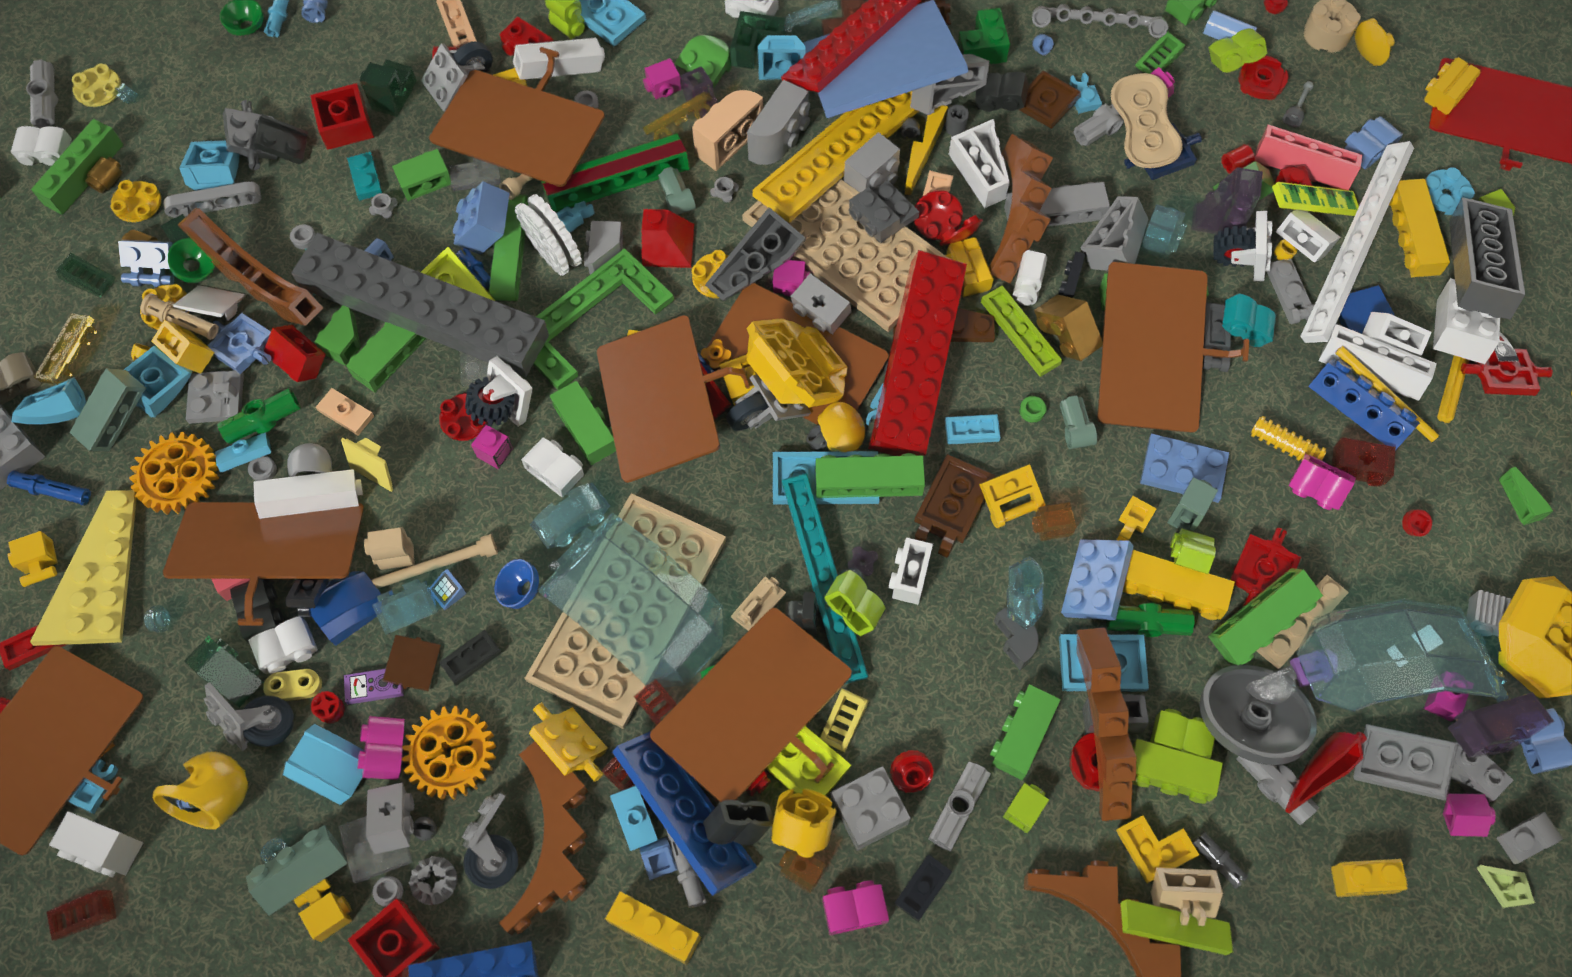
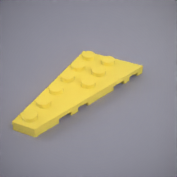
M133 490L106 491L30 641L33 646L122 642L136 510V493Z

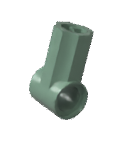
M672 167L663 169V172L658 176L666 195L665 198L669 210L678 215L696 209L692 193L689 188L686 189L679 170Z
M1071 396L1061 401L1060 408L1066 426L1065 439L1068 448L1075 449L1096 445V428L1093 422H1089L1083 398Z

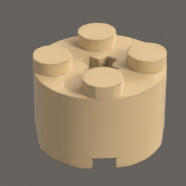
M1321 0L1315 4L1306 22L1305 40L1310 46L1319 51L1321 48L1331 53L1338 52L1344 49L1350 41L1359 23L1360 14L1346 0Z

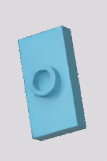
M998 414L945 418L947 444L1000 441Z
M262 433L247 440H238L231 446L216 451V465L220 472L270 454L271 447L267 434Z
M636 786L610 795L630 851L658 840L641 793Z

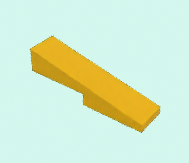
M941 105L935 108L933 113L927 115L923 142L913 141L906 180V195L912 194L947 119L948 106Z

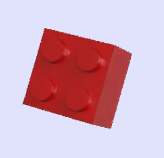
M357 83L310 95L318 131L327 150L374 138L365 101Z
M397 898L347 939L374 977H408V965L426 962L440 949L406 903Z

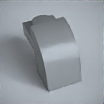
M1545 812L1532 816L1497 837V840L1514 865L1563 839Z

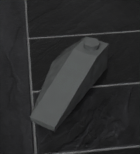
M768 207L707 281L705 286L721 300L726 301L791 259L806 241V238Z

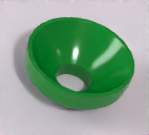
M232 0L223 7L220 13V21L229 33L238 36H246L256 32L264 20L262 8L255 0ZM252 21L250 27L240 28L242 22Z
M191 238L175 242L168 251V266L171 272L182 281L190 283L201 282L211 276L215 269V265L212 263L213 260ZM188 260H194L200 267L197 271L191 272L184 268V263Z

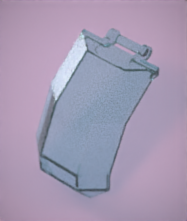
M611 513L594 532L585 527L580 532L581 536L557 561L553 560L548 565L554 573L537 591L584 628L647 688L686 686L723 645V605L658 545L617 515Z
M1398 599L1335 610L1312 621L1297 651L1298 658L1316 700L1353 712L1379 702L1443 691L1494 697L1497 702L1509 698L1503 687L1506 683L1503 672L1498 671L1485 647L1486 640L1481 633L1473 631L1461 607Z

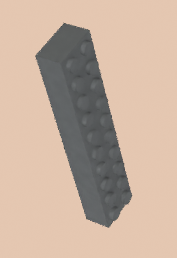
M316 233L292 271L298 286L310 293L414 332L417 335L488 363L490 359L498 356L502 361L509 364L517 374L527 377L549 336L545 320L320 233Z

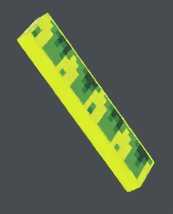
M1277 182L1272 187L1279 208L1355 216L1359 208L1354 192L1349 190Z

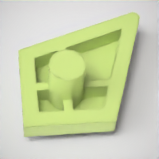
M1484 865L1477 867V870L1503 908L1535 903L1525 873Z

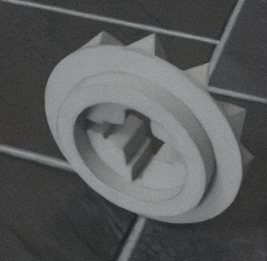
M431 856L425 860H420L415 869L411 870L412 875L408 882L412 895L418 901L427 905H435L444 902L452 895L457 884V874L454 866L448 860ZM432 868L437 877L445 878L435 882L433 893L428 883L421 882L430 878Z

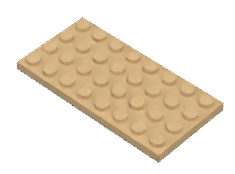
M840 179L789 223L806 238V241L792 256V259L795 261H805L806 270L832 290L838 291L839 295L889 332L897 324L911 261L918 250L945 258L948 257L906 226L881 243L875 237H870L865 231L864 226L859 221H855L849 214V200L859 194V192ZM757 201L742 215L743 221L753 227L768 207Z
M631 493L525 677L526 682L625 729L724 546L726 536Z

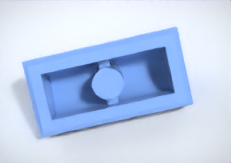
M1214 10L1203 34L1220 40L1231 38L1234 34L1244 29H1254L1256 31L1257 27Z

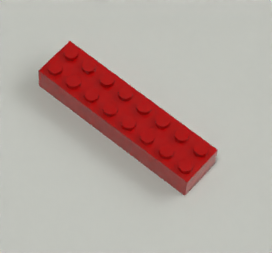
M918 250L911 261L868 449L893 456H901L906 453L923 457L926 455L967 264Z

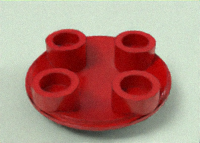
M937 190L929 192L914 206L919 211V217L914 220L919 232L929 239L940 240L943 233L953 227L957 231L962 223L963 210L961 204L954 195L947 191Z
M974 215L963 222L964 224L961 225V229L956 231L954 227L941 235L939 245L948 246L951 243L967 239L979 228L983 219H978Z
M467 393L444 400L440 406L439 422L441 429L448 437L457 441H468L476 438L485 425L488 424L485 421L483 425L478 424V418L473 421L471 415H467V409H465Z

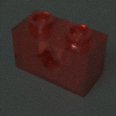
M1342 437L1333 447L1332 466L1355 477V480L1367 482L1368 485L1377 487L1385 485L1394 476L1395 447Z

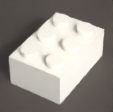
M1450 278L1437 299L1433 349L1485 364L1499 343L1500 318H1494L1477 311H1467L1458 307L1455 279Z

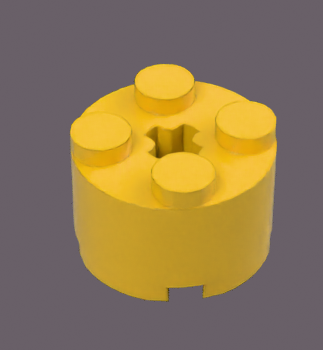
M790 789L781 793L778 798L771 839L773 843L797 851L800 856L809 858L814 856L815 852L826 848L829 844L836 809L831 807L832 801L819 792L803 789L802 794H793L794 789Z

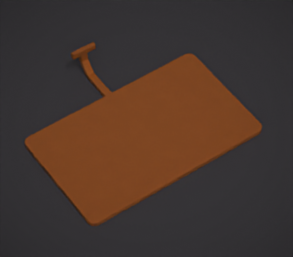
M540 47V52L547 54L548 65L547 71L536 89L482 71L472 70L432 131L429 139L432 144L558 187H563L570 179L603 122L605 115L602 110L543 92L553 74L555 57H559V52Z
M1122 262L1110 263L1107 272L1097 416L1100 423L1179 432H1196L1199 428L1203 356L1221 358L1243 356V361H1248L1249 339H1244L1241 350L1224 351L1203 348L1207 295V274L1204 271Z
M752 283L741 291L707 348L712 345L713 340L719 339L723 343L722 346L731 352V358L726 362L747 355L749 333L746 328L752 321L785 319L795 322L804 328L807 326L818 328L814 326L812 319L797 314L793 310L792 302ZM838 327L833 334L827 330L822 332L818 329L848 367L847 374L844 377V394L838 402L849 404L858 411L886 364L888 353L841 327ZM830 404L808 407L811 414L803 418L819 425V414Z
M687 316L677 317L602 345L597 349L621 478L624 482L629 483L713 453L720 448L705 383L732 374L743 378L746 389L750 388L745 368L726 367L703 376L691 323Z
M190 503L186 507L163 570L164 577L168 579H250L245 594V619H238V626H263V619H254L253 597L258 580L342 579L347 577L353 559L364 507L359 503V506L259 519L255 503Z
M771 608L651 731L650 737L654 743L720 802L724 800H737L789 743L793 744L807 756L820 770V774L814 779L818 784L834 767V764L830 762L826 766L796 736L851 678L852 671L850 667L779 609Z
M59 646L53 647L0 713V844L19 855H27L85 778L107 790L102 797L106 801L109 800L112 794L117 795L120 791L118 786L123 781L122 778L118 776L110 784L90 771L142 703L144 697L141 692Z

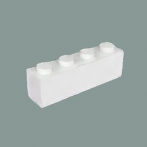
M1337 324L1328 342L1325 343L1319 361L1325 364L1332 359L1342 360L1335 352L1343 345L1390 390L1418 401L1433 379L1437 364ZM1350 370L1359 377V375L1354 370Z

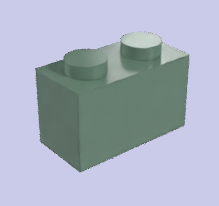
M1193 477L1167 523L1179 530L1183 528L1194 532L1204 518L1218 490L1212 487L1209 482Z

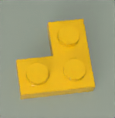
M1141 816L1116 830L1146 883L1154 880L1157 868H1177L1199 856L1184 828L1158 841L1144 816Z

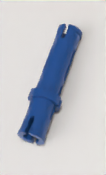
M13 470L7 477L9 487L27 490L32 495L43 494L83 506L88 503L91 497L89 489L48 480L39 474L29 475Z

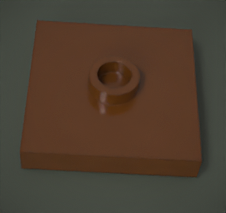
M1042 71L1028 87L1025 107L1018 110L1052 129L1081 97V91Z

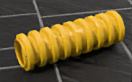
M1265 416L1258 419L1251 431L1252 437L1257 436L1259 441H1267V445L1273 444V448H1280L1282 453L1288 452L1290 457L1296 456L1298 461L1303 459L1305 454L1322 461L1326 454L1325 447L1319 448V444L1315 443L1313 445L1309 439L1305 441L1302 435L1298 437L1295 435L1296 432L1292 431L1290 433L1288 428L1282 429L1278 423L1274 425L1273 420L1267 421Z

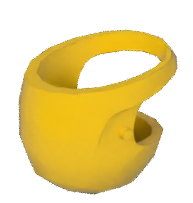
M207 751L192 757L183 764L186 771L191 775L186 781L179 785L156 787L153 792V800L163 811L180 821L204 829H217L231 818L243 803L248 790V782L245 770L236 760L221 752ZM163 796L182 800L201 810L194 813L182 810L168 802Z

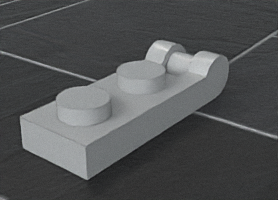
M1292 259L1271 262L1270 271H1267V274L1289 323L1296 324L1302 319L1308 320L1314 305L1310 302Z

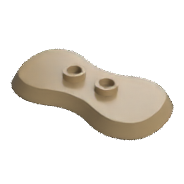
M1148 73L1129 75L1118 80L1111 90V101L1123 118L1126 126L1124 147L1129 160L1139 167L1156 168L1168 165L1180 156L1182 140L1167 116L1168 91L1166 85L1159 77Z

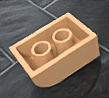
M740 90L728 94L719 103L714 104L710 111L703 118H699L692 127L695 156L715 171L722 167L748 142L747 131L763 109V97L752 91Z

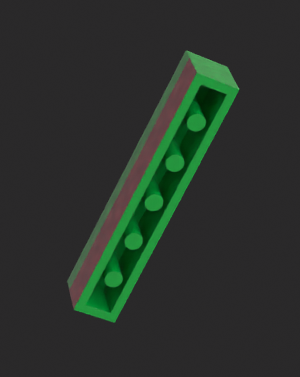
M677 133L577 165L567 184L563 187H558L541 181L551 209L559 212L565 207H575V204L583 201L587 203L659 180L658 175L663 172V169L672 167L678 169L680 173L690 170L686 149Z

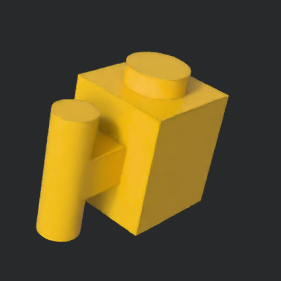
M747 355L719 364L721 369L726 367L742 369V367L749 365ZM751 366L745 368L750 385L748 389H746L741 376L732 374L723 376L734 406L736 405V400L754 388L750 377L758 374H755Z
M42 531L8 542L10 548L8 560L11 566L27 574L19 578L23 587L57 576L56 568L51 566L58 563L53 540Z
M327 878L294 899L295 904L299 908L307 902L310 903L309 907L298 914L312 939L322 942L352 922L348 914L352 909L343 896L339 898V896L331 892L324 897L321 893L331 887Z

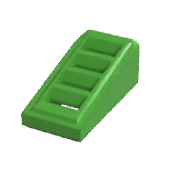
M1167 31L1135 64V67L1143 73L1150 74L1153 71L1144 65L1148 62L1155 70L1160 67L1163 71L1183 53L1185 44ZM1166 46V47L1169 48L1172 52L1169 53V52H1168L1167 50H1165L1163 47ZM1157 52H1161L1166 58L1164 59ZM1151 58H1156L1159 62H1161L1160 65L1154 62Z
M1517 467L1510 468L1500 477L1499 481L1522 524L1526 525L1543 520L1553 512L1547 501Z

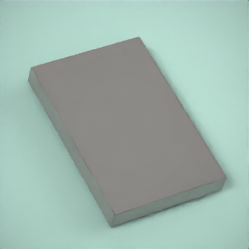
M1366 724L1364 734L1367 740L1361 745L1363 759L1355 767L1353 775L1355 780L1447 800L1458 743Z

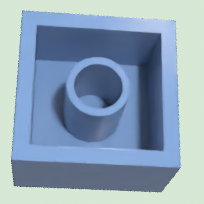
M484 181L476 188H472L469 195L461 199L456 208V212L459 214L453 228V233L455 234L454 244L467 248L477 254H482L504 235L510 193Z

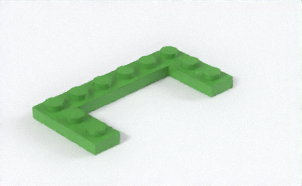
M625 248L536 316L545 320L549 336L533 366L557 390L564 388L577 378L578 372L549 341L620 285L624 284L655 315L674 301V295Z

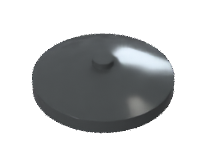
M1252 665L1225 667L1209 678L1201 693L1200 712L1210 733L1225 748L1246 760L1266 765L1290 763L1304 755L1315 738L1317 721L1310 702L1292 682L1271 670Z

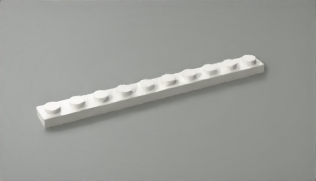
M1410 141L1386 146L1300 336L1305 343L1328 342L1413 152L1414 147Z

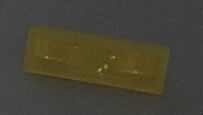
M703 92L642 128L646 135L654 134V141L660 139L662 132H665L667 137L671 136L673 133L669 128H666L673 123L678 126L689 120L687 115L693 113V111L697 120L702 118L700 111L703 108L708 112L710 111L711 106L706 103L711 101L712 98L709 92Z
M71 313L34 378L42 383L58 385L62 382L63 375L72 376L73 373L67 368L78 356L82 345H90L91 342L86 339L88 333H97L96 328L92 326L95 320L90 316Z

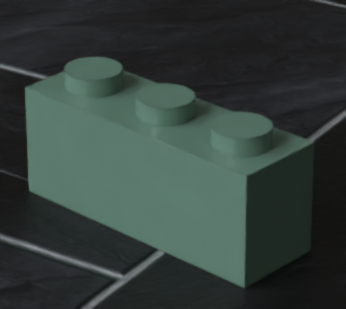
M106 368L69 433L89 451H110L146 387L126 370Z
M323 825L317 830L308 832L302 840L293 846L282 849L275 858L266 864L255 867L246 876L249 893L270 916L346 865L348 862L344 850L327 827Z

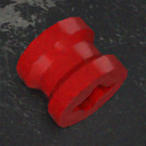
M324 691L313 698L311 710L323 723L331 724L343 717L345 705L333 692Z

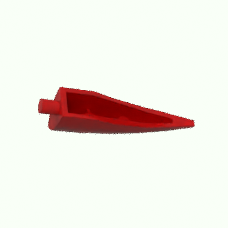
M1336 732L1332 734L1317 750L1299 776L1285 811L1290 814L1315 794L1347 775L1363 759L1361 745L1367 740L1365 734L1362 732H1357L1356 734Z

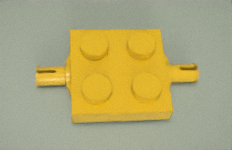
M542 702L536 705L533 711L543 722L533 726L529 735L565 776L575 770H585L594 782L598 781L604 773L593 761L604 755L608 747L573 707L560 714H551Z

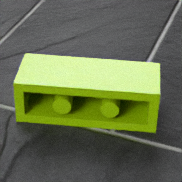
M1137 739L1132 744L1137 757L1136 781H1132L1134 785L1140 787L1156 786L1161 788L1160 791L1168 795L1175 796L1181 793L1188 795L1189 800L1205 804L1207 801L1210 802L1217 796L1223 763Z

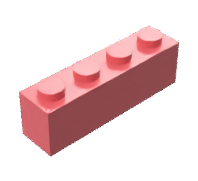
M1267 125L1257 147L1255 161L1263 166H1271L1278 169H1284L1289 166H1305L1311 182H1320L1329 185L1333 189L1349 190L1361 168L1362 155Z

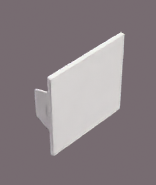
M198 285L173 304V307L185 310V312L192 311L222 317L225 314L228 321L236 315L237 305L245 298L246 294Z

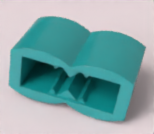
M1237 294L1225 302L1222 326L1233 336L1242 337L1243 340L1249 339V345L1261 347L1273 341L1276 314L1270 308L1258 305L1254 299L1243 294Z

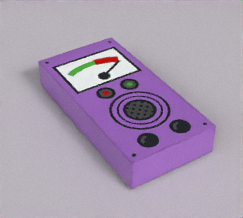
M385 669L344 675L345 703L349 705L404 696L403 686L383 682Z

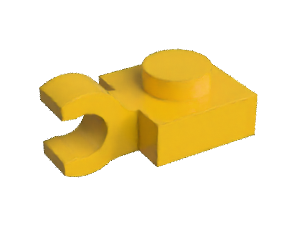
M1132 496L1119 518V521L1124 523L1125 526L1117 540L1129 541L1134 530L1143 533L1156 508Z

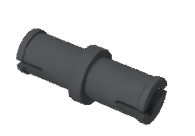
M1206 831L1202 832L1198 836L1200 839H1195L1192 842L1193 845L1209 860V866L1213 870L1217 869L1236 889L1242 884L1241 881H1245L1249 875L1229 857L1231 854L1226 849L1223 851Z

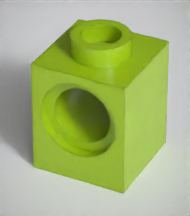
M1024 783L1003 815V818L1028 833L1049 799L1045 797V792L1033 784L1028 786Z

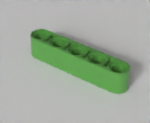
M518 195L508 201L504 235L495 242L490 279V295L495 301H518L526 232L517 219L515 207L520 203L528 206L527 195Z

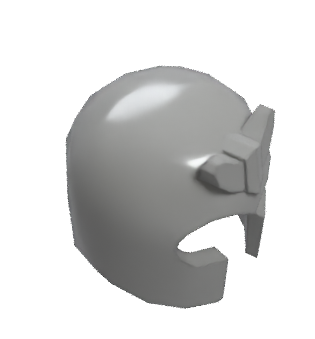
M305 443L295 447L288 454L287 468L289 477H294L303 471H315V474L332 472L331 457L328 451L321 445Z

